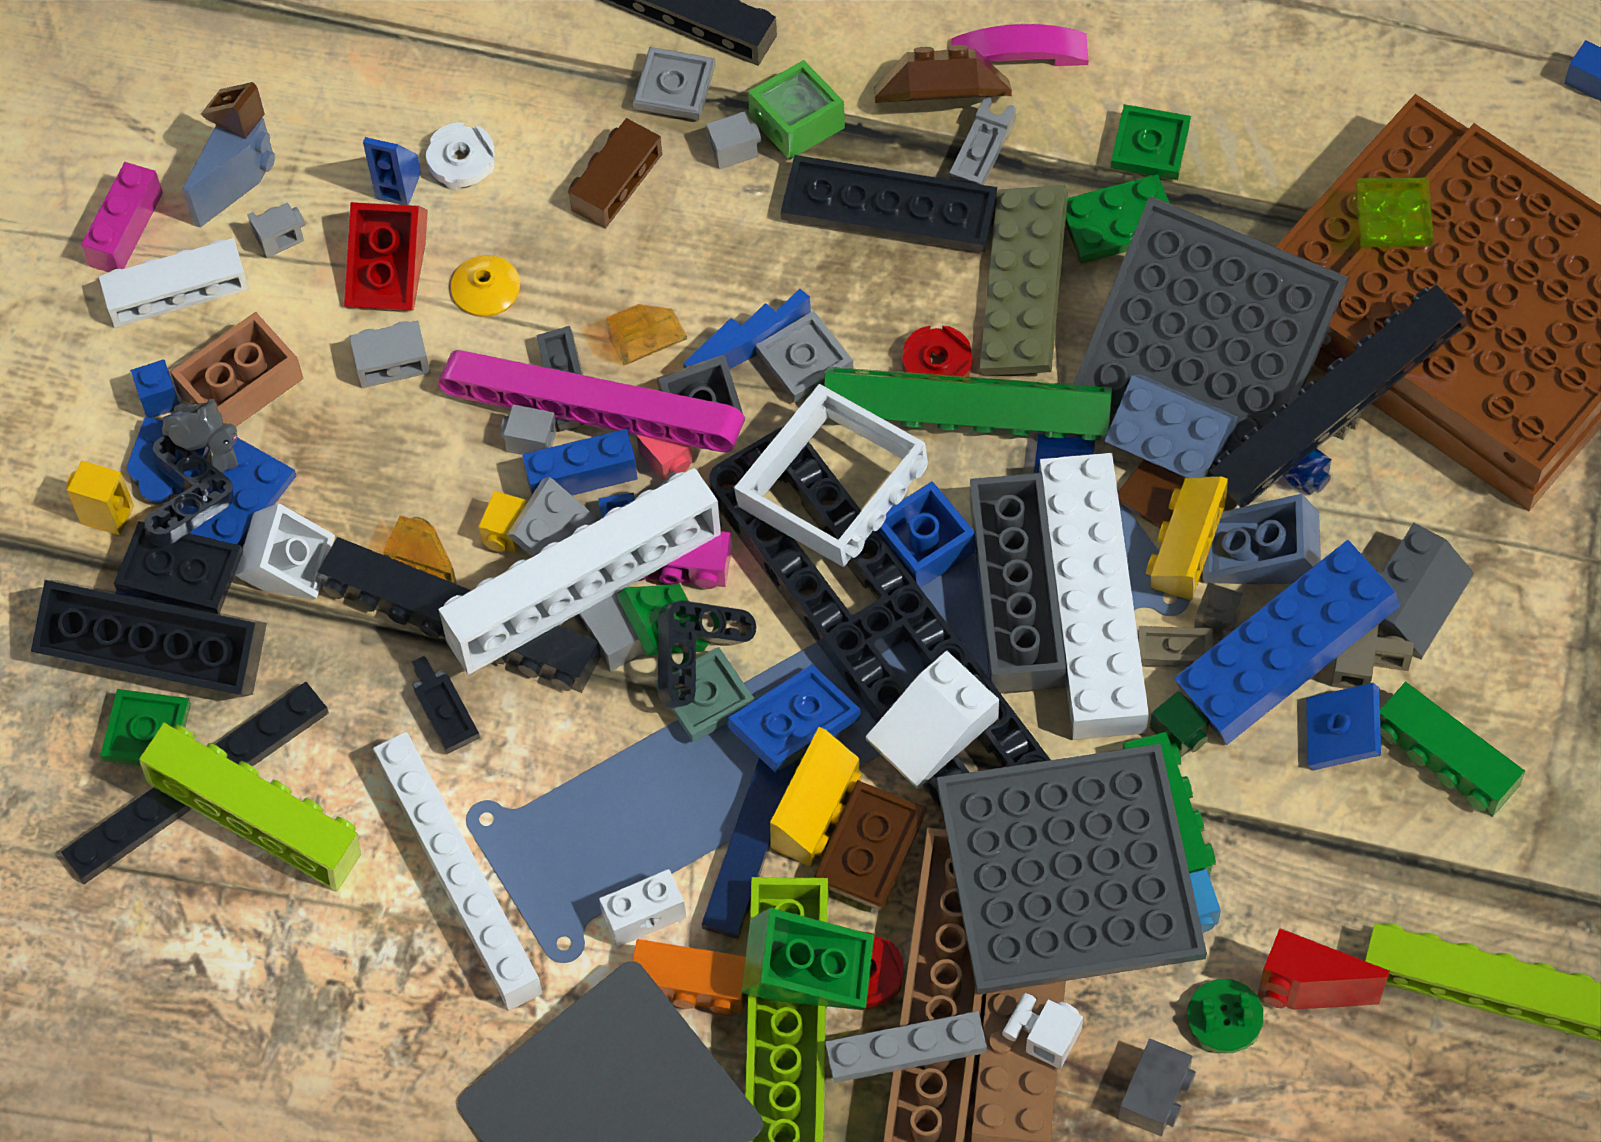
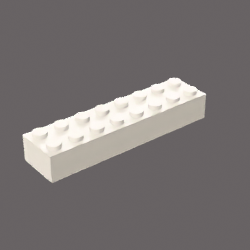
M1112 453L1040 459L1039 473L1043 475L1066 664L1065 685L1072 739L1146 733L1149 713Z
M695 468L686 473L680 472L675 474L666 484L659 488L644 491L630 504L610 510L604 518L592 525L579 527L572 536L563 541L548 544L534 557L528 560H520L514 563L508 571L496 578L483 580L477 585L476 589L467 594L454 596L449 599L443 607L439 608L446 642L466 673L470 675L721 535L718 500Z

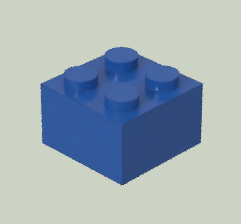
M933 481L903 499L899 504L892 506L886 514L883 525L877 530L920 588L975 553L976 533Z

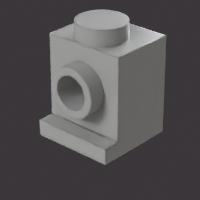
M288 202L278 207H271L257 217L254 212L247 214L252 233L266 258L304 241L301 227L305 226L304 219L297 207L291 209Z

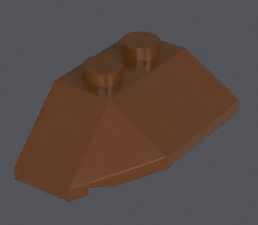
M952 45L948 47V50L934 51L932 47H918L914 49V52H906L874 86L875 103L1012 96L1009 79L978 51L968 49L966 45Z

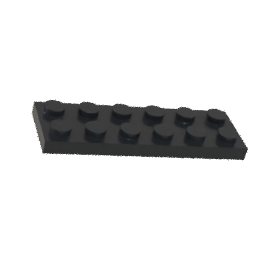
M794 155L780 214L781 220L985 253L998 187Z

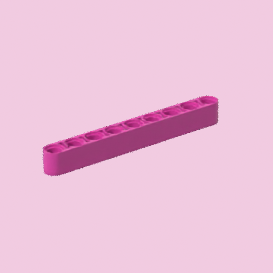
M455 350L450 353L438 380L440 389L454 397L511 409L514 404L554 412L555 418L617 431L627 429L628 433L724 453L733 450L745 420L740 410L726 404L462 350Z

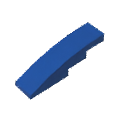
M799 289L777 311L765 303L742 326L730 318L683 363V368L724 354L729 369L755 357L758 355L756 353V344L811 312L810 296Z

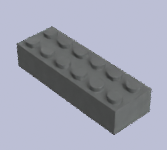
M1042 473L970 479L969 500L972 527L976 533L975 553L989 679L1000 693L1065 688L1066 664Z

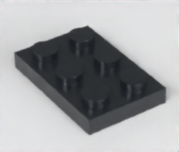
M138 521L114 585L116 590L220 613L243 550L241 545L191 533L184 535L168 546H154L145 537L144 522Z

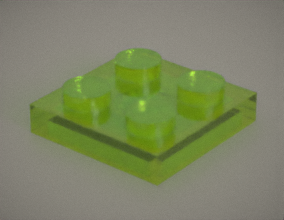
M1429 178L1357 179L1356 198L1360 247L1432 246L1434 236Z

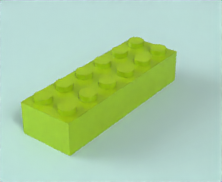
M163 723L139 759L148 784L338 892L361 856L358 833L355 832L356 827L352 823L339 816L335 820L322 813L324 809L311 799L304 798L301 801L292 796V791L277 780H272L271 783L258 776L259 772L248 763L240 761L239 764H236L226 758L227 753L212 743H208L205 746L194 740L195 735L185 727L176 725L173 728Z

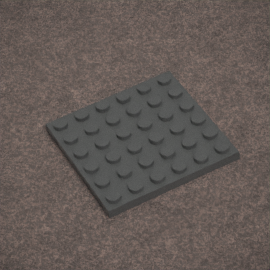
M1149 196L1073 384L1112 387L1110 413L1116 415L1132 375L1141 374L1238 416L1223 453L1227 450L1233 452L1243 444L1241 440L1250 430L1255 427L1261 429L1271 420L1270 415L1283 404L1289 406L1299 397L1298 392L1306 384L1350 277Z
M1161 744L937 777L936 784L977 995L1206 959V946Z

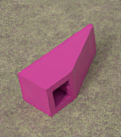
M721 531V535L638 581L653 579L660 580L669 585L679 584L680 582L690 583L706 589H712L716 586L726 587L732 551L730 532Z

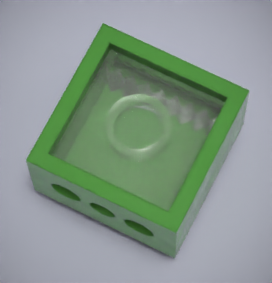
M805 60L748 91L750 119L756 123L761 131L789 160L794 158V155L803 153L845 128L844 101Z

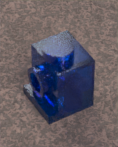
M1316 449L1284 476L1287 482L1296 489H1302L1309 495L1314 491L1319 493L1331 479L1329 471L1332 459Z

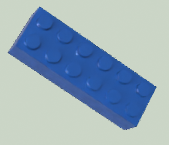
M1346 540L1174 679L1181 693L1209 719L1210 727L1228 745L1397 610L1400 605L1396 592L1349 540Z

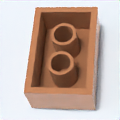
M257 312L248 316L170 371L176 391L186 403L194 405L207 403L209 399H215L217 409L222 415L223 423H231L235 427L304 379L297 356Z

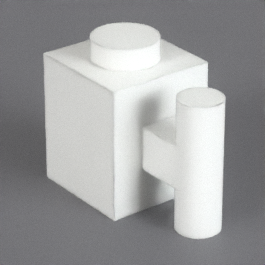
M1023 993L1002 1035L1011 1041H1016L1021 1030L1030 1033L1027 1038L1026 1053L1061 1070L1082 1031L1083 1016L1079 1015L1078 1010L1065 1002H1058L1057 1004L1049 999L1039 1016L1031 1012L1037 1002L1036 998L1030 994Z

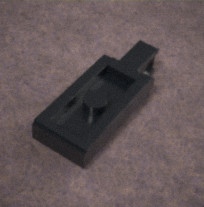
M425 655L412 661L414 672L419 681L412 684L415 695L446 753L449 754L479 739V732L448 674H444L443 670L434 673Z

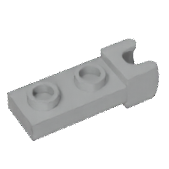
M985 97L976 113V119L949 173V180L985 184L1005 140L1008 139L1014 127L1016 108L1013 105L1007 106L1004 113L997 115L990 111L991 98Z

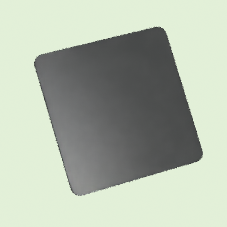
M628 961L620 965L464 1091L458 1101L460 1112L482 1142H750L761 1132L763 1127V1120L758 1111L643 966L635 961Z

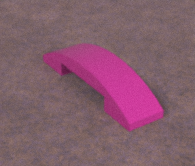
M1044 24L1002 25L971 31L952 38V45H966L968 49L978 51L988 61L1054 59V66L1088 65L1089 62L1087 34L1066 27Z

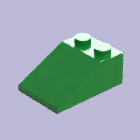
M768 908L750 919L741 993L778 1002L864 1010L867 1003L874 934Z

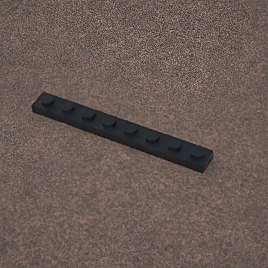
M304 682L215 745L227 753L226 758L236 764L243 761L254 766L329 714V711L310 685ZM153 787L61 851V853L81 881L86 884L192 810V808Z

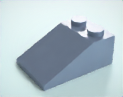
M264 118L259 121L246 139L218 125L215 126L183 187L194 226L201 228L257 186L265 172H269L272 169L275 153L271 147L270 134L267 132Z
M1302 493L1223 511L1203 568V581L1205 583L1289 584L1295 582L1321 561L1319 511Z

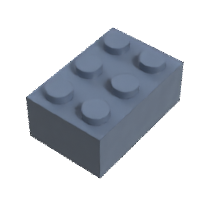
M1141 374L1132 375L1105 442L1187 478L1213 477L1210 470L1215 467L1214 461L1223 453L1238 416Z

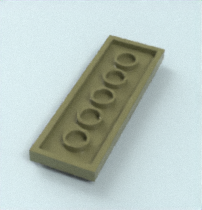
M1065 185L998 189L979 368L983 376L1052 372L1068 191Z

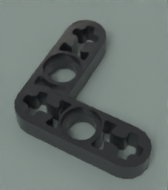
M169 436L161 437L154 442V464L185 490L151 512L144 521L147 541L154 546L161 547L174 543L229 507L233 501V485L227 476L195 450L188 451L175 445ZM189 469H198L202 472L196 477L184 475V472ZM186 506H193L198 509L196 513L189 515L180 512Z
M684 600L675 601L663 606L658 617V696L660 701L671 709L690 704L695 698L696 640L730 645L748 642L756 634L757 627L754 617L748 611ZM675 613L677 617H690L688 622L679 624V620L674 619L673 615ZM704 613L709 614L713 620L714 626L711 633L705 630L702 625ZM736 622V625L741 626V633L737 628H726V624ZM673 645H677L683 653L681 664H677L671 656ZM681 671V675H680V676H679V673H677V674H672V672ZM674 685L676 689L680 690V696L678 693L673 692Z

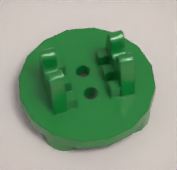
M1216 979L1203 984L1193 993L1187 1007V1024L1192 1036L1198 1041L1199 1046L1203 1050L1233 1054L1247 1049L1257 1042L1263 1027V1007L1258 996L1247 985L1232 979ZM1221 1007H1226L1227 1010H1226V1011H1222L1220 1008H1221ZM1228 1021L1230 1025L1226 1026L1223 1022Z

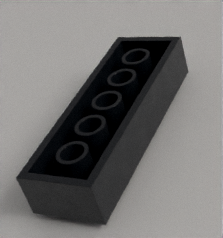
M44 580L31 652L238 695H253L267 623L59 580Z

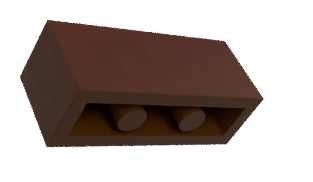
M628 118L623 121L619 128L615 127L610 132L607 143L602 150L595 152L590 158L586 171L581 177H576L572 181L568 190L571 210L606 229L663 155L661 136Z

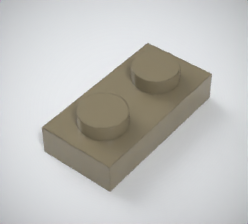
M1139 626L1138 642L1141 663L1146 666L1189 667L1212 648L1213 629Z

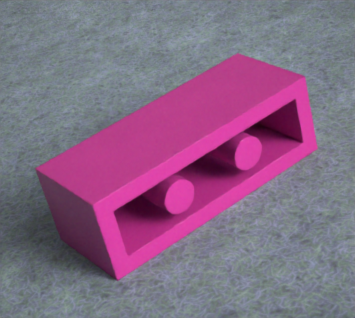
M124 161L81 244L89 267L108 273L115 269L125 268L163 194L155 170Z

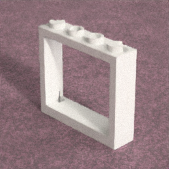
M819 384L734 487L738 507L844 567L851 557L855 558L860 554L865 540L871 532L877 531L883 525L886 514L891 507L903 500L907 487L911 482L923 475L928 465L925 442ZM828 417L903 459L839 540L763 497Z

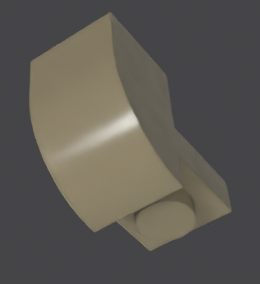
M1378 624L1336 658L1332 687L1347 689L1369 684L1372 680L1374 666L1409 671L1414 642L1405 641L1397 636L1377 637Z

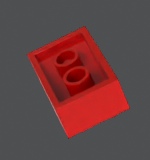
M350 202L344 307L414 311L426 245L427 209L416 205Z
M1279 928L1263 968L1257 996L1262 997L1267 1004L1275 1008L1282 1009L1287 1007L1293 1010L1379 1005L1390 970Z

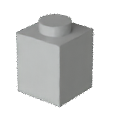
M745 111L706 124L708 145L719 169L758 157L757 143L761 142L760 132L755 122L750 124Z
M513 404L510 416L503 418L500 429V437L505 440L507 452L522 455L552 447L557 432L554 412Z

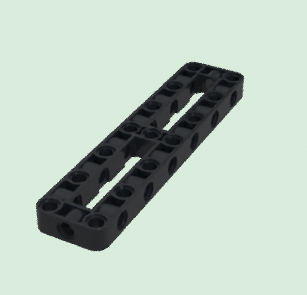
M783 427L774 430L712 468L709 474L710 490L718 500V510L876 723L892 707V705L882 704L881 701L886 698H892L897 701L907 689L881 654L903 640L905 643L909 641L922 658V666L925 669L944 652L948 651L999 699L998 718L1000 721L991 724L977 739L988 753L992 752L1003 767L1051 760L877 531L871 532L865 540L860 554L855 558L851 557L846 564L864 589L868 587L877 599L871 605L852 615L794 538L738 507L734 487H721L726 483L736 486ZM809 441L777 479L780 482L790 483L800 496L801 505L819 529L837 540L840 539L861 512V509ZM824 500H831L835 502L831 505L821 504V502ZM764 536L774 537L771 541L760 540ZM864 553H872L875 556L870 559L862 558L860 555ZM804 589H811L815 591L811 595H802L799 593ZM906 606L914 607L916 610L911 613H906L901 611L900 609ZM874 625H882L886 627L882 631H874L870 629ZM845 643H851L856 646L851 650L840 648ZM957 755L923 784L940 809L941 805L936 784L937 777L970 773Z

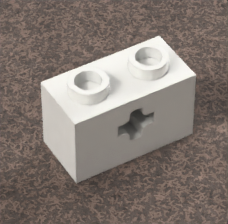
M669 869L599 898L602 916L617 947L686 918L684 900Z

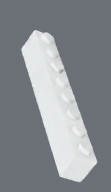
M405 732L374 747L380 770L508 1011L543 994L536 971L408 733Z

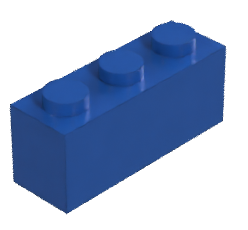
M627 429L522 454L531 496L541 480L546 477H551L572 496L638 480L635 456Z

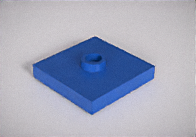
M1369 683L1306 698L1308 766L1311 769L1318 770L1381 756L1379 687L1376 684Z

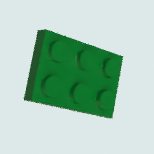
M1158 174L1067 199L1065 224L1081 264L1127 252L1149 196L1169 203Z

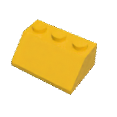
M1185 478L1181 490L1174 489L1169 504V509L1174 510L1170 522L1163 521L1157 539L1158 542L1162 543L1158 555L1152 553L1146 570V574L1151 575L1150 588L1190 601L1193 600L1226 505L1227 478Z
M818 727L770 821L771 850L812 867L817 856L823 857L831 840V837L827 835L833 824L837 826L846 807L843 803L848 793L852 794L857 780L861 781L863 774L859 773V758L821 727Z

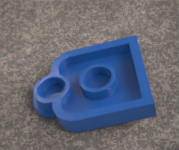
M144 417L128 461L127 469L132 482L139 487L142 497L149 502L161 504L168 501L172 494L179 495L185 490L154 464V442L161 437L167 436L161 430L163 420ZM203 447L195 451L207 460L210 448ZM189 469L184 472V475L196 477L202 472L198 469Z

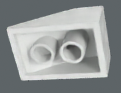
M946 651L917 676L867 734L866 741L916 789H919L998 719L999 699Z

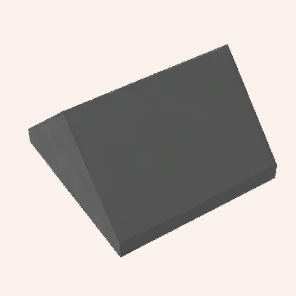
M724 354L657 377L659 391L730 405L742 412Z

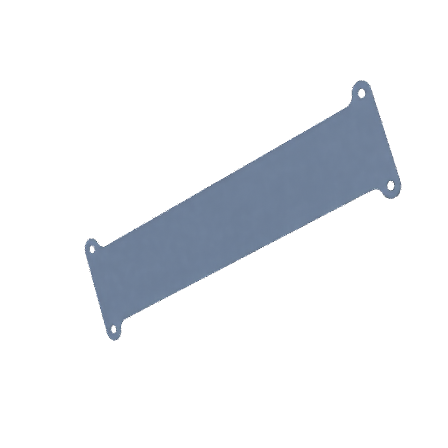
M1119 503L1134 610L1144 607L1152 608L1167 616L1182 613L1188 607L1190 600L1177 597L1175 603L1167 604L1163 601L1165 592L1150 588L1151 575H1147L1146 570L1152 553L1158 555L1159 550L1129 509ZM975 553L923 586L921 590L989 678ZM906 606L900 610L906 613L914 612L916 609L911 606ZM874 625L870 629L874 631H882L886 627L882 625ZM903 640L881 654L906 688L925 670L922 666V658L909 641L905 643ZM817 642L744 682L754 699L757 700L813 664L861 709L860 719L834 735V737L859 758V767L881 755L866 741L867 734L877 723ZM845 643L840 646L844 650H851L856 647L851 643ZM886 698L881 701L884 705H893L896 702L892 698ZM676 720L521 808L508 809L491 800L480 801L470 808L466 817L468 829L550 959L558 963H568L574 961L582 954L585 947L584 930L592 919L602 914L599 898L668 869L673 874L731 840L759 757L727 727L728 724L692 742L680 722ZM803 755L802 757H800L798 766H799V764H800L802 758L804 757V755ZM485 812H489L494 816V821L489 826H484L479 821L480 816ZM565 936L571 939L572 945L568 950H560L557 947V940L560 937Z

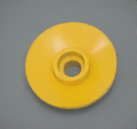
M493 255L477 256L465 261L457 268L451 280V294L457 306L464 312L479 317L494 316L506 311L516 301L520 292V279L514 266L507 260ZM483 278H489V280L486 282L479 281Z

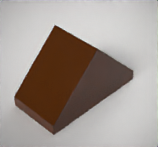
M253 82L220 89L201 115L206 120L246 139L265 113L258 87Z

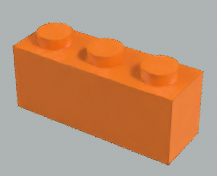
M637 939L632 961L638 962L643 966L675 1006L684 1009H693L695 1006L707 1007L712 1012L720 1015H731L733 1012L743 1013L746 994L741 993L745 956Z

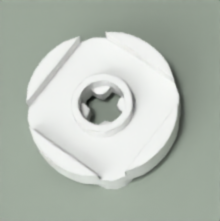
M456 122L443 126L432 135L430 139L431 144L428 150L426 149V159L431 174L450 190H459L462 187L477 184L495 169L493 141L483 128L476 125L475 128L465 127L464 123ZM458 150L462 153L469 152L464 159H454L455 152Z

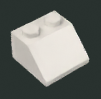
M280 503L256 511L252 517L243 547V554L235 576L265 592L311 600L317 599L321 586L317 572L333 545L335 535Z

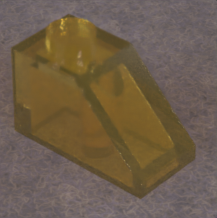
M637 304L606 317L609 340L623 366L687 340V335L672 308Z
M400 515L385 546L384 555L457 584L453 566L434 526L420 517H412L411 519Z

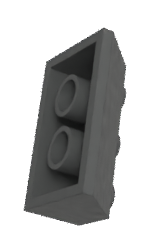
M1414 522L1381 573L1384 580L1396 592L1400 607L1379 623L1377 637L1397 636L1405 641L1414 642L1413 656L1422 660L1473 577L1474 572L1445 538Z

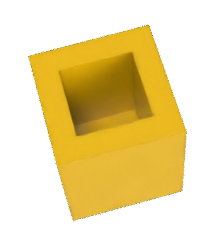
M493 491L479 525L482 544H485L493 551L504 552L506 550L516 553L519 545L510 539L507 534L528 500Z

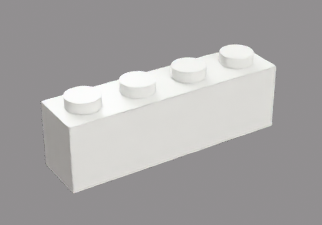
M234 238L217 240L207 246L192 250H182L175 255L161 259H150L140 265L126 269H115L108 274L99 276L114 328L249 290Z

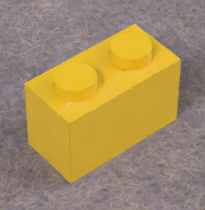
M81 460L76 472L73 471L69 475L66 484V490L80 523L120 536L134 507L122 473Z

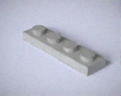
M978 1011L825 1042L833 1083L987 1053Z

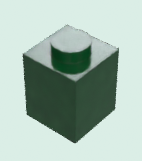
M1179 690L1151 713L1150 729L1155 734L1167 732L1170 744H1177L1181 757L1188 751L1196 752L1206 743L1209 719Z

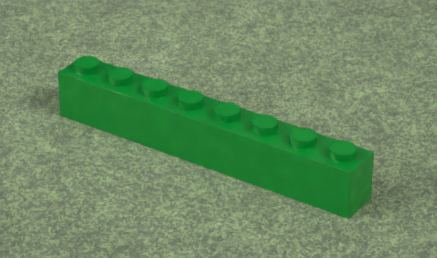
M828 367L825 372L824 387L887 422L888 420L902 421V425L906 427H922L923 422L937 423V428L944 430H956L959 425L973 426V431L984 433L994 432V428H1006L1008 433L1014 435H1029L1030 430L1044 431V436L1052 438H1063L1065 433L1080 434L1079 438L1084 440H1101V436H1107L1109 432L1112 387Z

